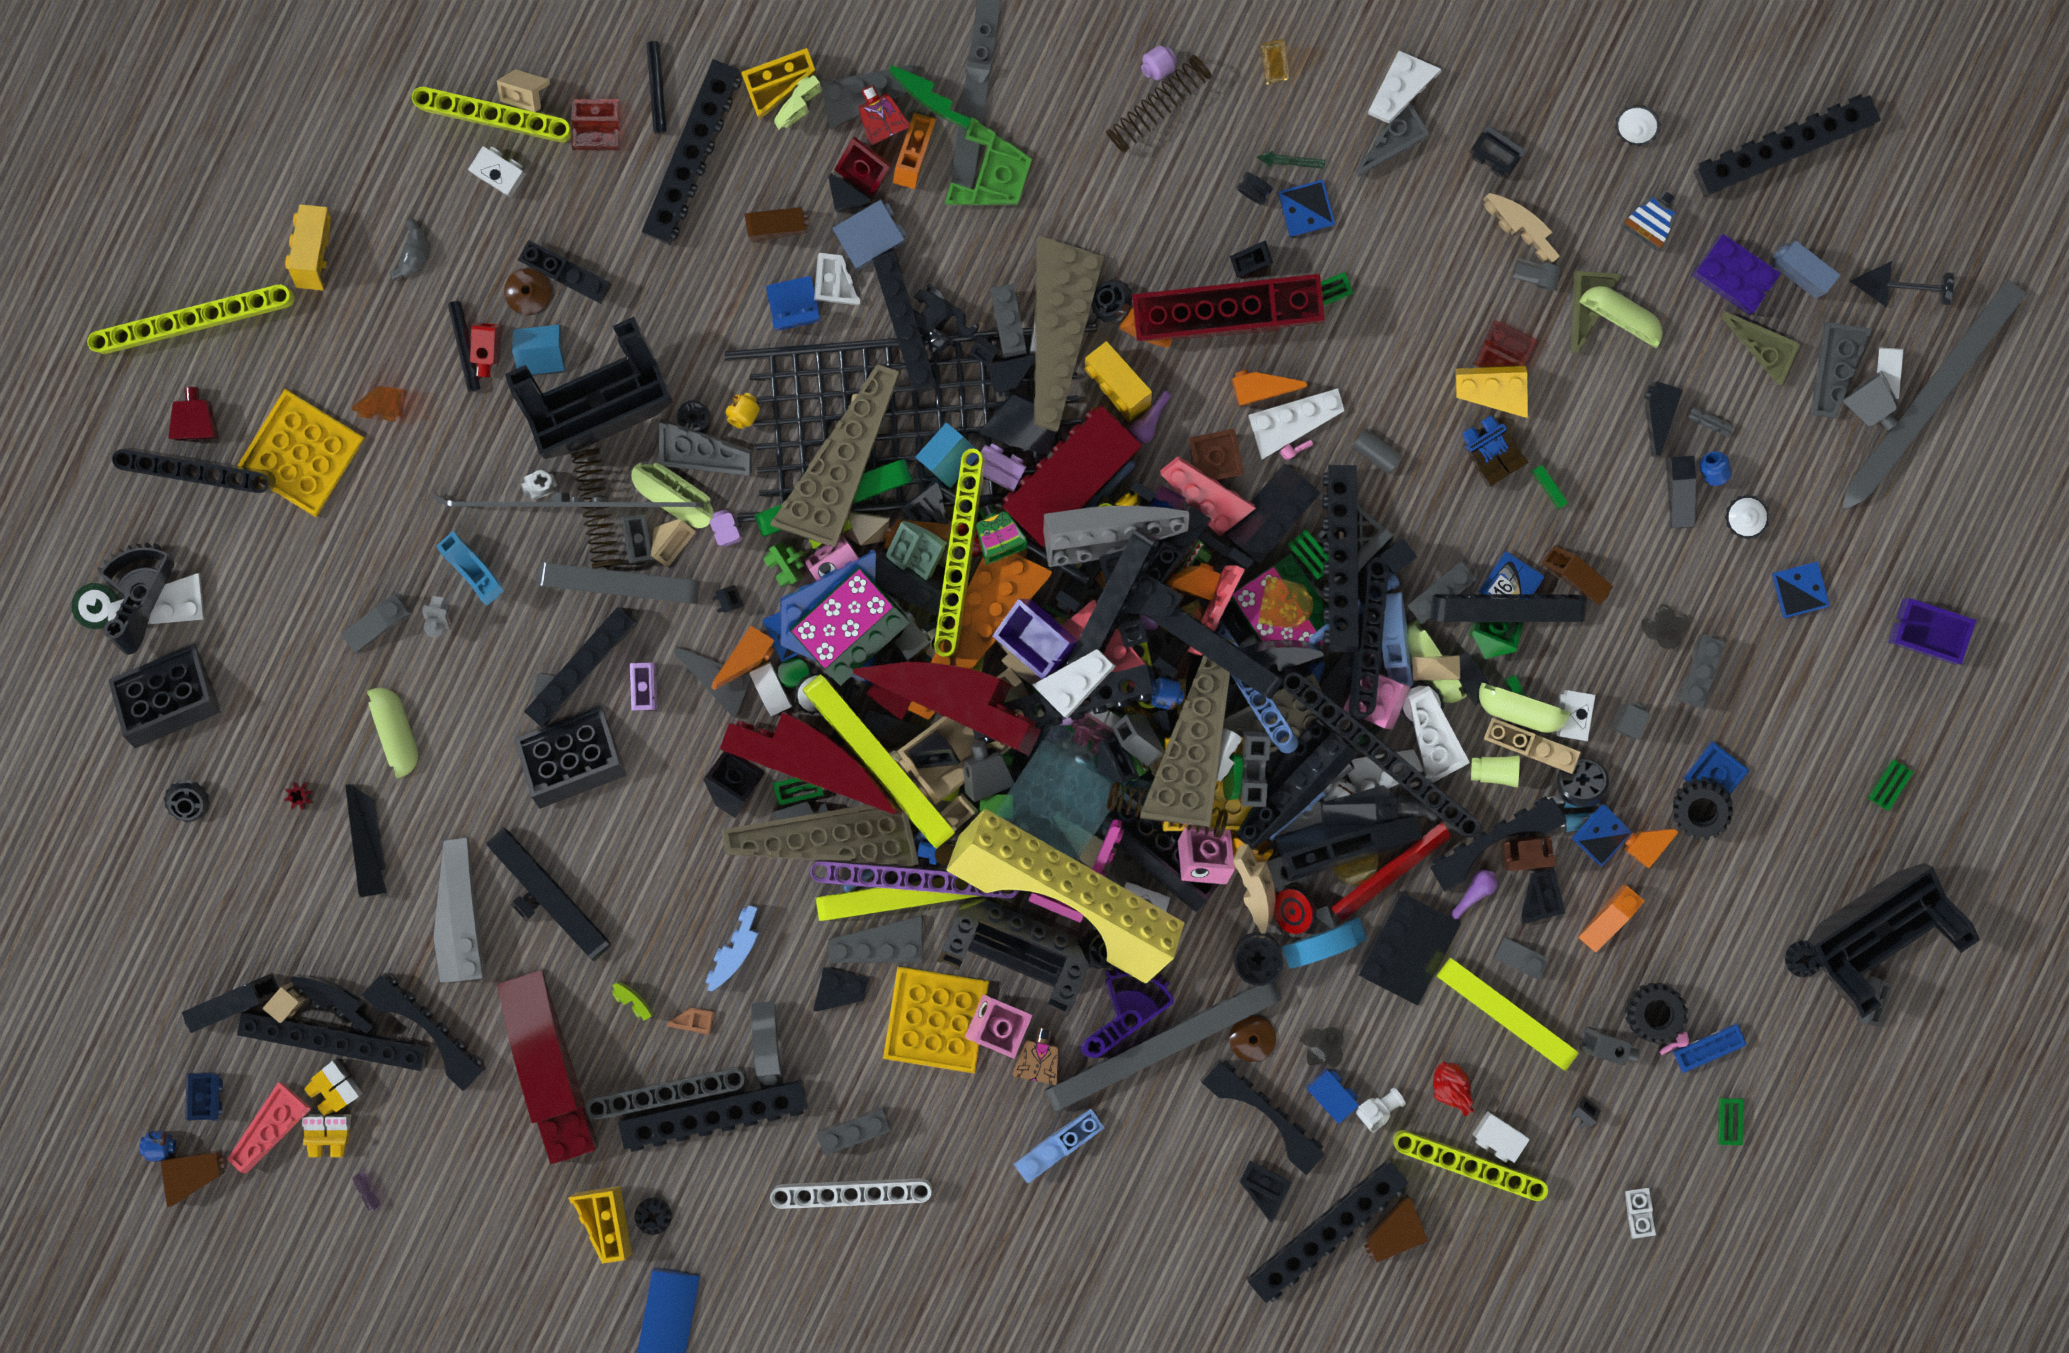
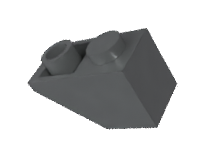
M1127 714L1112 727L1121 746L1145 765L1151 766L1165 754L1145 714Z

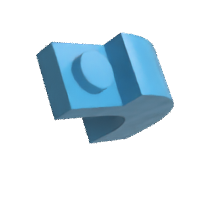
M452 531L436 546L442 556L467 580L486 606L496 600L504 591L502 583L492 570L455 531Z
M1359 917L1325 932L1297 939L1282 946V950L1289 969L1351 949L1357 946L1358 943L1367 940V936Z

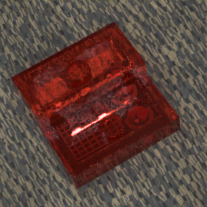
M572 99V150H619V100Z
M1494 320L1473 364L1480 368L1525 366L1537 340Z

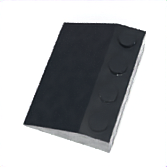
M195 644L108 680L123 737L134 748L143 746L221 713L216 693Z
M602 706L515 738L531 798L539 809L627 776Z
M1399 891L1356 974L1418 1006L1461 923Z

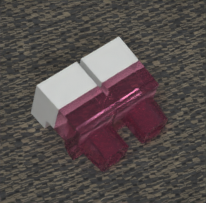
M1089 701L1082 702L1083 705H1087L1089 703ZM1108 711L1101 714L1086 713L1085 718L1072 723L1071 728L1076 730L1072 741L1078 745L1087 746L1089 740H1091L1092 744L1089 752L1098 756L1099 742L1116 737L1112 727L1121 718Z

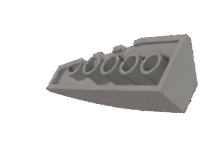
M468 838L446 840L443 842L434 927V944L440 982L473 980L487 976Z

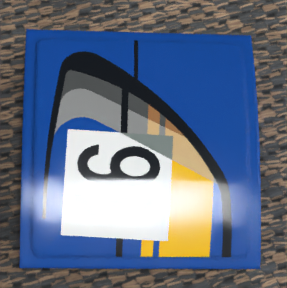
M1505 550L1478 592L1481 594H1534L1544 575Z

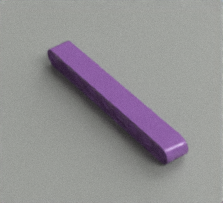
M818 861L810 870L811 877L820 883L1012 898L1019 891L1014 890L1012 893H1005L1003 890L985 893L971 884L966 889H959L955 885L958 877L946 870ZM818 865H824L828 869L826 877L820 878L816 875L815 869ZM842 867H847L851 870V877L847 880L839 876V869ZM871 869L875 873L874 880L870 882L865 881L862 877L863 870ZM888 871H895L897 873L898 881L891 884L886 881L885 875ZM918 873L922 877V882L916 886L912 885L909 882L910 874ZM935 875H942L945 879L944 886L935 887L932 883V878Z

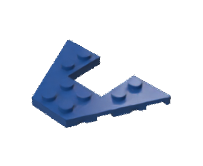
M871 550L869 554L853 562L846 563L840 569H834L821 576V579L812 584H806L796 592L789 593L780 598L781 646L815 660L789 629L858 566L875 582V550ZM874 656L861 668L874 666ZM853 674V675L851 676V677H853V678H855V679H857V680H860V681H862V682H864V683H866V684H869V685H871V686L873 685L872 682H870V681H868V680H866V679H864V678H862V677H860V676H858V675H856V674Z

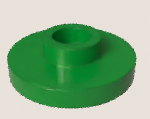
M797 658L785 660L778 668L780 682L790 688H796L799 681L809 674L807 664Z

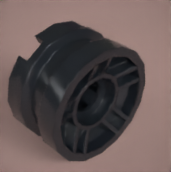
M1246 172L1243 176V182L1239 183L1236 187L1237 191L1251 201L1264 205L1266 195H1270L1273 188L1258 176Z
M695 400L687 401L678 409L677 422L679 425L700 433L705 431L710 425V411L701 402ZM693 412L698 415L697 421L694 422L689 419Z

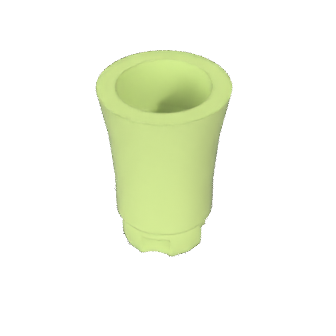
M1520 756L1472 758L1471 780H1480L1483 783L1503 784L1518 788Z

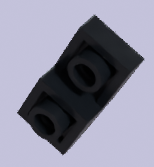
M1465 652L1460 656V679L1458 680L1464 692L1476 706L1480 703L1479 690L1481 683L1488 685L1490 683L1469 653Z

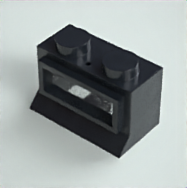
M1489 125L1484 128L1469 151L1474 161L1481 165L1486 163L1491 167V171L1501 178L1503 176L1509 177L1526 152L1522 147Z

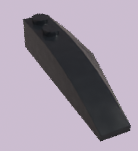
M1106 801L1096 814L1105 827L1109 830L1112 821L1115 819L1122 821L1121 830H1124V833L1119 842L1121 846L1160 884L1197 912L1208 901L1219 884L1182 881L1178 847L1180 836L1175 834L1176 831H1163V827L1155 824V821L1153 822L1151 819L1144 820L1139 815L1135 818V810L1132 808L1129 814L1126 815L1127 806L1122 804L1120 812L1117 813L1118 801L1114 810L1108 811Z

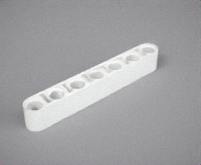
M923 1178L780 1184L773 1189L770 1200L774 1207L780 1209L922 1203L929 1200L932 1186L928 1180ZM918 1185H924L928 1189V1193L924 1196H919L916 1194L915 1188ZM900 1186L904 1189L905 1193L901 1197H896L892 1194V1188ZM871 1187H877L880 1189L881 1195L873 1198L869 1195L868 1190ZM848 1188H854L858 1196L854 1199H849L845 1195V1191ZM830 1189L834 1192L835 1196L831 1200H826L822 1196V1191ZM801 1190L809 1191L811 1199L808 1201L801 1200L799 1192ZM778 1191H784L788 1199L780 1202L776 1199L775 1194Z

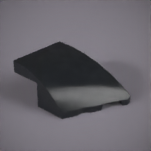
M1012 393L1005 400L1004 405L993 413L994 416L990 421L979 429L980 434L992 439L1045 455H1049L1056 434L1055 431L1034 425V398Z

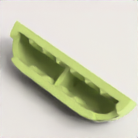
M1605 286L1593 287L1583 294L1579 301L1581 304L1654 348H1658L1662 340L1663 330L1659 319L1653 313Z
M639 463L633 468L631 474L633 484L643 496L652 502H704V507L661 508L695 528H703L710 524L709 521L713 518L714 512L710 504L711 499L705 493L661 464L642 465V463Z
M1416 619L1411 621L1407 625V640L1412 666L1413 656H1442ZM1458 679L1422 680L1425 684H1432L1434 688L1439 689L1445 703L1458 702L1467 697Z
M1481 683L1480 703L1492 716L1544 733L1559 730L1569 719L1571 712L1486 683Z
M374 688L368 690L367 694L371 700L369 707L389 766L394 767L396 778L404 777L415 768L418 761V749L403 704L398 695L389 689Z

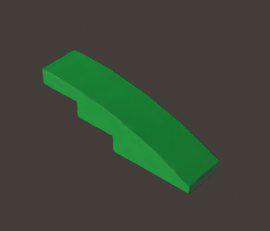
M890 66L888 73L920 104L944 120L964 130L968 128L971 118L950 110L952 100L931 92L935 84L934 82L896 66Z

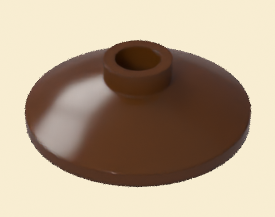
M523 268L515 271L507 279L504 295L508 305L514 311L524 315H532L546 307L551 297V287L548 279L542 273L532 268ZM526 286L530 287V293L524 295L522 289Z
M1251 1015L1233 1025L1229 1036L1230 1046L1240 1059L1248 1062H1258L1268 1057L1273 1051L1276 1043V1034L1274 1028L1266 1019ZM1252 1035L1258 1038L1255 1044L1249 1042V1037Z

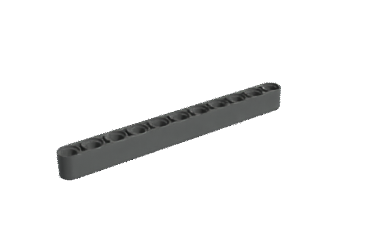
M1274 981L1264 986L1249 987L1057 1082L1056 1085L1049 1086L1044 1091L1054 1111H1058L1282 1000V997Z

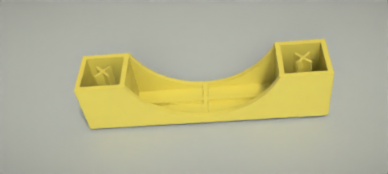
M984 809L959 835L946 871L985 893L999 890L1030 891L1052 897L1071 906L1084 915L1101 934L1107 948V962L1144 983L1151 980L1174 959L1184 926L1183 921L987 809Z

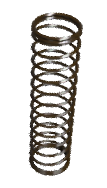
M1196 55L1189 57L1190 65L1187 63L1182 64L1184 72L1180 69L1175 70L1177 78L1173 75L1168 76L1170 84L1162 81L1163 90L1155 87L1157 97L1148 93L1150 103L1141 99L1143 109L1137 105L1134 106L1137 115L1128 111L1127 116L1130 121L1121 117L1122 126L1114 123L1115 132L1111 129L1106 130L1110 140L1121 152L1126 154L1130 147L1123 140L1116 126L1122 129L1137 144V141L1129 133L1122 119L1129 123L1144 138V135L1136 127L1129 113L1136 117L1151 132V129L1140 117L1136 107L1158 126V123L1145 108L1143 101L1151 106L1162 119H1165L1155 107L1150 95L1171 113V110L1160 98L1157 89L1178 107L1163 83L1172 88L1185 101L1184 97L1173 85L1170 77L1179 82L1189 95H1192L1191 91L1180 79L1177 71L1186 76L1196 89H1199L1197 84L1188 75L1184 65L1194 71L1203 83H1206V81L1197 70L1206 79L1210 80L1212 78L1209 69Z
M599 448L581 450L570 454L571 458H575L572 460V463L584 464L576 467L573 471L576 473H586L578 476L575 480L578 482H588L577 487L580 491H589L581 494L579 497L607 489V487L581 488L592 483L604 481L605 478L579 480L581 477L602 472L604 469L577 471V469L601 463L602 460L575 462L578 459L599 454ZM584 497V500H591L588 502H592V497ZM581 507L593 509L583 513V517L595 518L585 522L583 525L587 527L600 526L588 530L585 534L589 536L602 535L592 538L587 542L591 545L603 544L590 549V553H605L590 560L596 562L591 564L592 568L620 564L621 559L595 560L617 553L619 550L593 551L616 544L618 541L591 542L616 533H590L614 525V523L588 524L611 517L612 514L586 515L609 507Z
M1115 781L1111 786L1108 796V811L1114 810L1121 785V797L1117 807V813L1120 812L1124 793L1130 787V799L1127 804L1126 815L1130 812L1132 797L1138 789L1139 800L1135 810L1136 818L1139 814L1141 799L1145 792L1149 793V790L1146 789L1141 794L1139 787L1132 791L1131 785H1127L1124 789L1122 783ZM1215 807L1212 810V815L1216 809H1218L1219 815L1216 820L1214 837L1221 838L1227 825L1228 811L1227 809H1221L1220 811L1218 807ZM1222 817H1223L1221 829H1220V831H1219L1220 823H1221V820H1222ZM1192 825L1187 826L1188 831L1191 829ZM1201 826L1196 827L1197 833L1200 831ZM1209 827L1205 828V835L1209 833Z

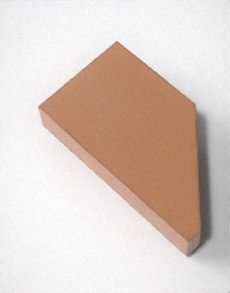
M691 1007L668 1022L667 1026L710 1035L715 1011Z

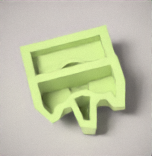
M814 75L810 78L806 76L797 83L798 87L794 90L792 96L782 106L774 120L779 130L783 127L788 128L809 113L806 102L822 91L820 82Z

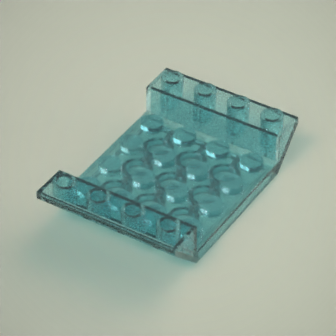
M1062 725L1050 726L1042 737L1041 744L994 814L1077 861L1109 813L1107 801L1111 786L1115 781L1097 774L1098 749Z

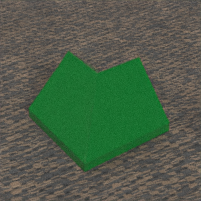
M1473 622L1467 636L1475 639L1485 659L1516 652L1524 622Z

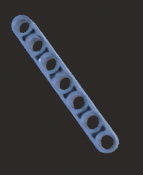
M1220 620L1217 627L1220 628L1218 634L1227 640H1234V645L1239 647L1228 628ZM1231 674L1275 745L1281 752H1293L1298 746V739L1273 699L1266 698L1251 687L1246 688L1247 684ZM1266 699L1264 705L1258 706L1261 700ZM1278 718L1276 723L1269 725L1271 719ZM1289 736L1287 742L1281 743L1283 737Z

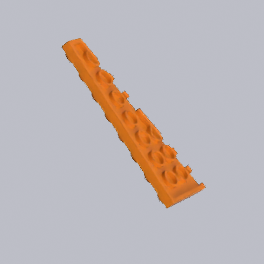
M1017 554L1010 555L987 566L982 557L967 588L958 651L952 657H943L935 653L931 663L953 665L967 669L974 668L983 655L997 641L993 634L1017 600L1032 599L1053 572ZM952 618L947 630L954 628V618ZM949 640L943 641L941 650L944 653L950 652L952 643ZM913 701L908 710L928 720L936 713Z

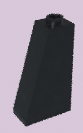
M273 973L181 1012L184 1017V1024L190 1033H193L270 1000L279 990Z

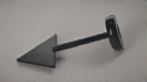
M1892 261L1849 281L1886 308L1889 287L1940 291L1941 304L1950 306L1954 287V273H1945L1942 277L1941 285L1890 281Z

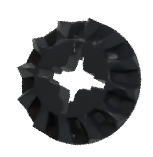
M1807 940L1796 941L1787 949L1785 964L1793 975L1801 978L1812 977L1813 974L1819 971L1820 964L1816 960ZM1801 951L1806 956H1812L1807 960V966L1804 963L1797 962L1801 959Z
M659 1198L643 1200L635 1211L636 1226L643 1233L652 1236L663 1233L669 1227L672 1220V1212L669 1205ZM649 1210L652 1213L662 1212L656 1218L657 1224L653 1220L645 1222L649 1216Z

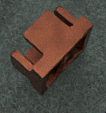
M1235 428L1188 438L1193 466L1201 470L1209 478L1220 481L1244 475Z
M1534 837L1513 839V858H1511L1509 842L1502 841L1503 869L1516 871L1556 866L1551 837H1543L1545 854H1543L1542 841L1540 839H1535Z

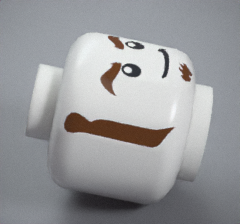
M1343 778L1337 782L1332 781L1324 790L1327 797L1323 801L1356 793V788Z

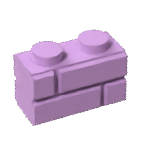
M992 443L990 447L985 445L981 451L985 457L983 477L1014 492L1027 468L1023 465L1024 460L1014 455L1008 458L1002 454L1003 449ZM979 457L975 462L974 466L979 463Z
M726 509L713 514L714 518L709 522L713 532H715L714 536L718 545L727 547L744 539L734 514L729 513Z
M630 663L632 710L658 709L657 676H655V673H657L656 663Z

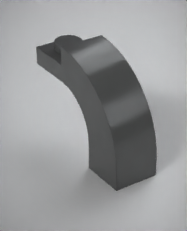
M775 1001L751 1003L753 1050L760 1086L783 1084Z

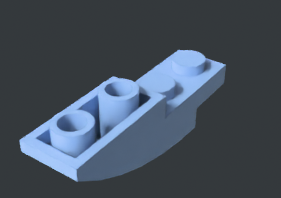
M1402 592L1388 593L1382 638L1384 666L1387 669L1389 678L1411 687L1414 680L1407 640L1408 627Z
M749 904L748 908L743 907L739 917V921L742 922L739 930L735 929L731 939V943H734V946L725 944L723 949L718 948L714 961L717 962L714 971L710 970L706 983L709 984V991L715 990L729 979L749 955L760 933L751 929L759 908L758 906Z
M1089 1109L1032 1148L1029 1153L1015 1162L1014 1166L1026 1183H1029L1064 1156H1068L1103 1130L1104 1126L1092 1109Z

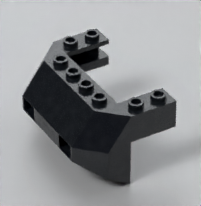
M635 317L613 326L618 336L619 345L626 357L545 393L541 391L527 365L505 374L511 394L529 422L539 454L544 459L563 456L581 450L657 416L674 402L652 349Z
M1922 863L1894 873L1819 923L1807 942L1816 960L1837 992L1863 1019L1882 1005L1874 996L1876 995L1874 988L1862 975L1934 927L1960 953L1980 941V938L1973 923L1946 896L1933 866Z
M987 896L960 905L937 960L939 963L945 962L955 967L954 969L959 971L965 955L969 951L1054 987L1046 1008L1056 1009L1063 1012L1064 1016L1067 1017L1075 1004L1090 964V958L1076 930L998 897Z

